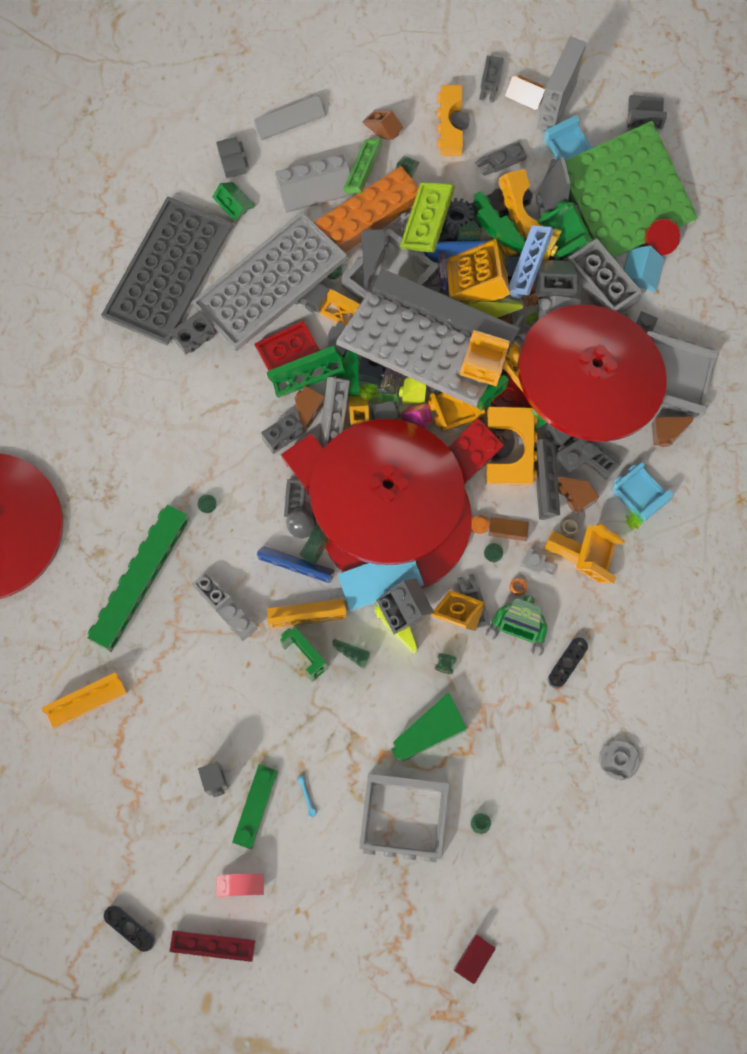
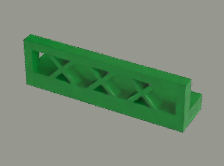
M334 345L267 371V376L274 385L276 396L280 398L301 390L305 386L314 385L327 380L328 377H334L346 371L341 352ZM338 361L339 368L333 371L330 370L331 364ZM320 368L323 370L320 376H312L316 369ZM298 376H306L302 383H295ZM285 381L288 382L287 388L280 391L279 384Z

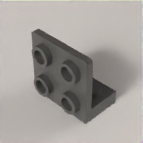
M630 95L628 98L627 127L637 128L653 121L656 129L662 130L667 119V112H663L664 98Z

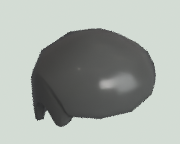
M297 508L288 514L286 525L291 535L304 539L310 537L315 532L316 520L309 510Z

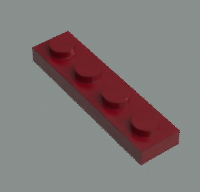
M172 930L169 952L253 962L256 940Z

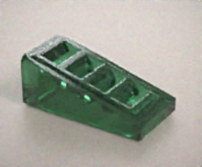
M333 639L332 646L362 669H366L370 659V652Z

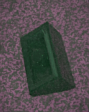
M474 220L458 229L457 241H480L481 230Z
M318 524L299 554L313 564L317 563L330 541Z

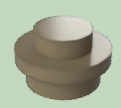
M566 519L560 526L561 533L568 538L575 537L580 529L578 522L574 519Z

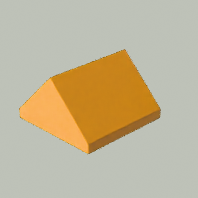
M449 590L434 609L435 613L431 616L459 627L476 631L485 602Z

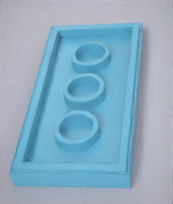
M416 561L400 565L367 563L337 574L350 611L375 603L376 599L402 581L416 578L420 586L424 585Z

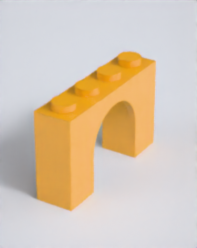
M488 407L487 428L509 429L516 432L523 440L524 452L521 459L512 464H487L486 485L531 486L533 481H536L537 470H533V464L537 462V451H534V443H537V432H534V425H537L538 418L531 412L533 408Z

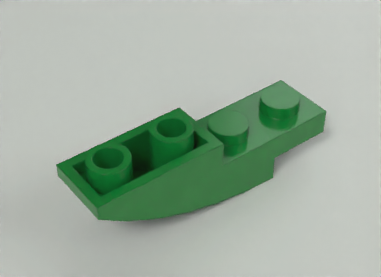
M481 191L475 193L473 204L478 210L477 222L493 239L497 238L500 244L521 254L526 240L516 230L515 223L509 220L507 215L500 218L498 211L492 208L489 198L484 196Z

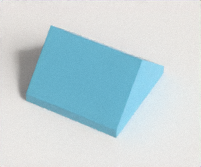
M651 246L635 248L628 252L624 271L639 288L656 292L664 258Z

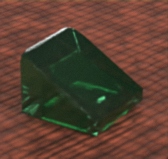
M403 156L398 161L396 169L402 166L412 178L419 162Z

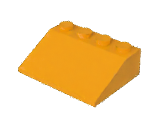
M497 238L446 259L450 298L456 301H495L510 295L505 256Z

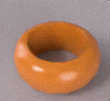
M521 578L513 579L509 585L511 593L517 596L523 595L527 591V583ZM520 582L523 584L524 589L519 592L515 591L513 584Z

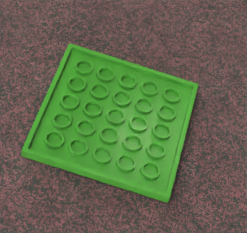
M653 121L565 160L571 183L569 193L574 204H578L582 221L592 240L597 238L613 258L645 244V232L655 220L668 219L673 221L679 228L698 219Z

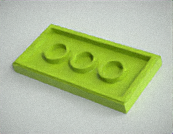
M421 182L400 244L402 250L435 252L455 190L453 184Z

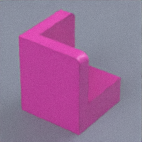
M428 403L409 406L400 414L403 421L419 425L423 428L434 420Z

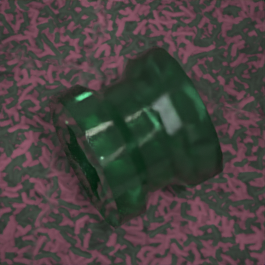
M438 653V663L435 664L434 669L441 673L453 674V665L456 663L457 658L448 654Z

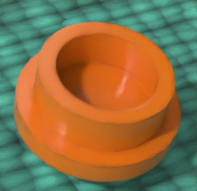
M477 515L472 519L471 529L473 532L484 534L488 531L490 522L487 517Z

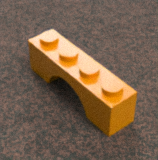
M441 85V91L437 92V103H440V107H437V118H440V123H437V134H440V138H437V149H441V156H462L463 131L455 128L449 121V118L454 113L461 111L462 85Z
M521 169L506 173L498 179L510 220L515 223L518 233L522 234L525 240H527L532 225L542 226V224H538L537 220L532 219L523 207V195L530 187L526 170Z

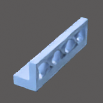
M532 225L509 284L510 294L514 299L521 300L522 295L530 294L553 233L552 227Z

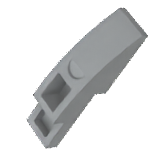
M207 571L192 583L213 610L242 641L258 629Z

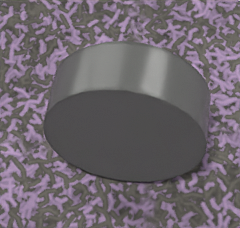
M458 112L452 118V125L463 131L468 128L470 118L466 113Z

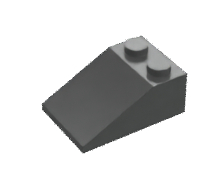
M564 157L558 160L540 185L539 194H536V204L540 206V218L543 213L547 211L552 212L557 209L556 205L563 201L568 202L571 183Z

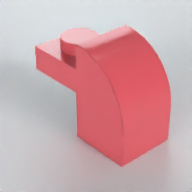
M264 874L217 876V897L264 895Z

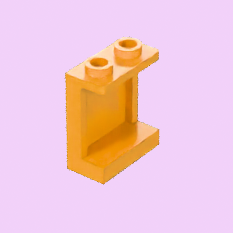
M473 330L459 375L497 386L510 341Z
M431 393L427 401L430 411H434L436 416L434 417L436 427H440L442 433L472 423L477 418L479 420L484 419L486 413L485 410L480 411L477 407L466 402L461 405L443 397V393L437 395Z
M596 524V526H587L576 569L598 583L614 584L616 576L608 571L615 546L617 544H624L625 540L619 537L618 533L607 529L606 525Z

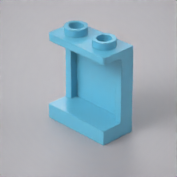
M576 115L545 131L544 141L557 160L562 157L567 160L593 148L578 127L580 120Z
M643 462L639 465L634 464L627 471L628 474L625 477L622 475L613 482L615 485L612 489V492L642 524L665 506L674 496L670 490L665 492L647 473Z

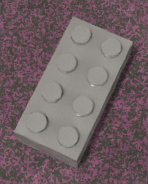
M597 238L568 257L567 261H573L577 273V283L596 306L608 308L621 314L639 301L642 291Z

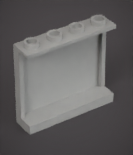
M648 331L647 335L650 336L657 346L666 369V393L660 408L700 419L706 414L707 407L704 404L714 360L719 355V352L714 351L711 347L697 346L694 342H684L673 336L661 335L657 331Z

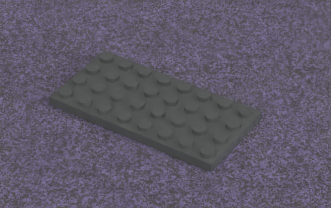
M167 196L102 312V318L168 346L172 339L170 331L179 326L228 235L232 223Z

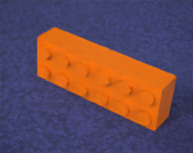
M400 166L363 190L362 193H358L315 221L314 224L345 253L362 242V230H381L404 212L410 211L414 205L419 187L404 168Z

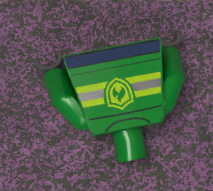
M525 595L523 600L517 598L513 603H507L499 608L492 621V627H489L485 633L487 636L490 630L495 631V635L492 638L494 640L498 635L496 630L499 627V631L531 643L537 641L536 645L532 646L531 653L534 654L535 647H539L540 656L544 653L542 643L545 642L548 626L545 617L541 614V607L534 604L535 598L531 595Z

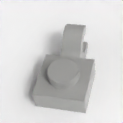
M529 548L521 563V567L536 574H539L540 570L552 576L557 565L546 562V555Z

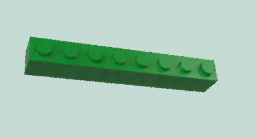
M168 504L165 509L162 508L160 510L156 524L150 527L147 539L139 545L137 556L130 560L128 571L120 577L118 581L119 586L116 591L111 592L107 606L100 610L98 621L88 631L89 636L87 638L92 643L109 652L113 651L189 522L187 514Z

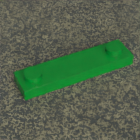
M258 764L232 841L233 844L252 850L278 770Z

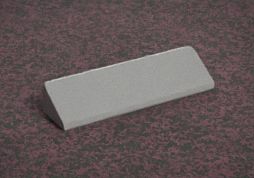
M316 95L254 119V125L260 139L264 140L324 117L326 114L319 96Z
M335 377L327 378L319 444L323 449L344 429L350 380Z

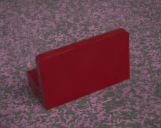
M474 934L453 971L472 984H475L496 948L477 934Z

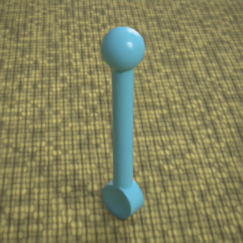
M299 776L297 780L301 784L309 808L308 815L314 817L316 811L312 807L304 783L305 777Z

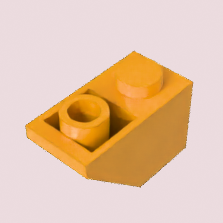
M367 395L348 396L350 426L369 421Z

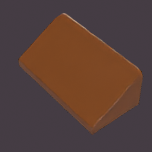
M491 517L488 536L527 541L529 522Z

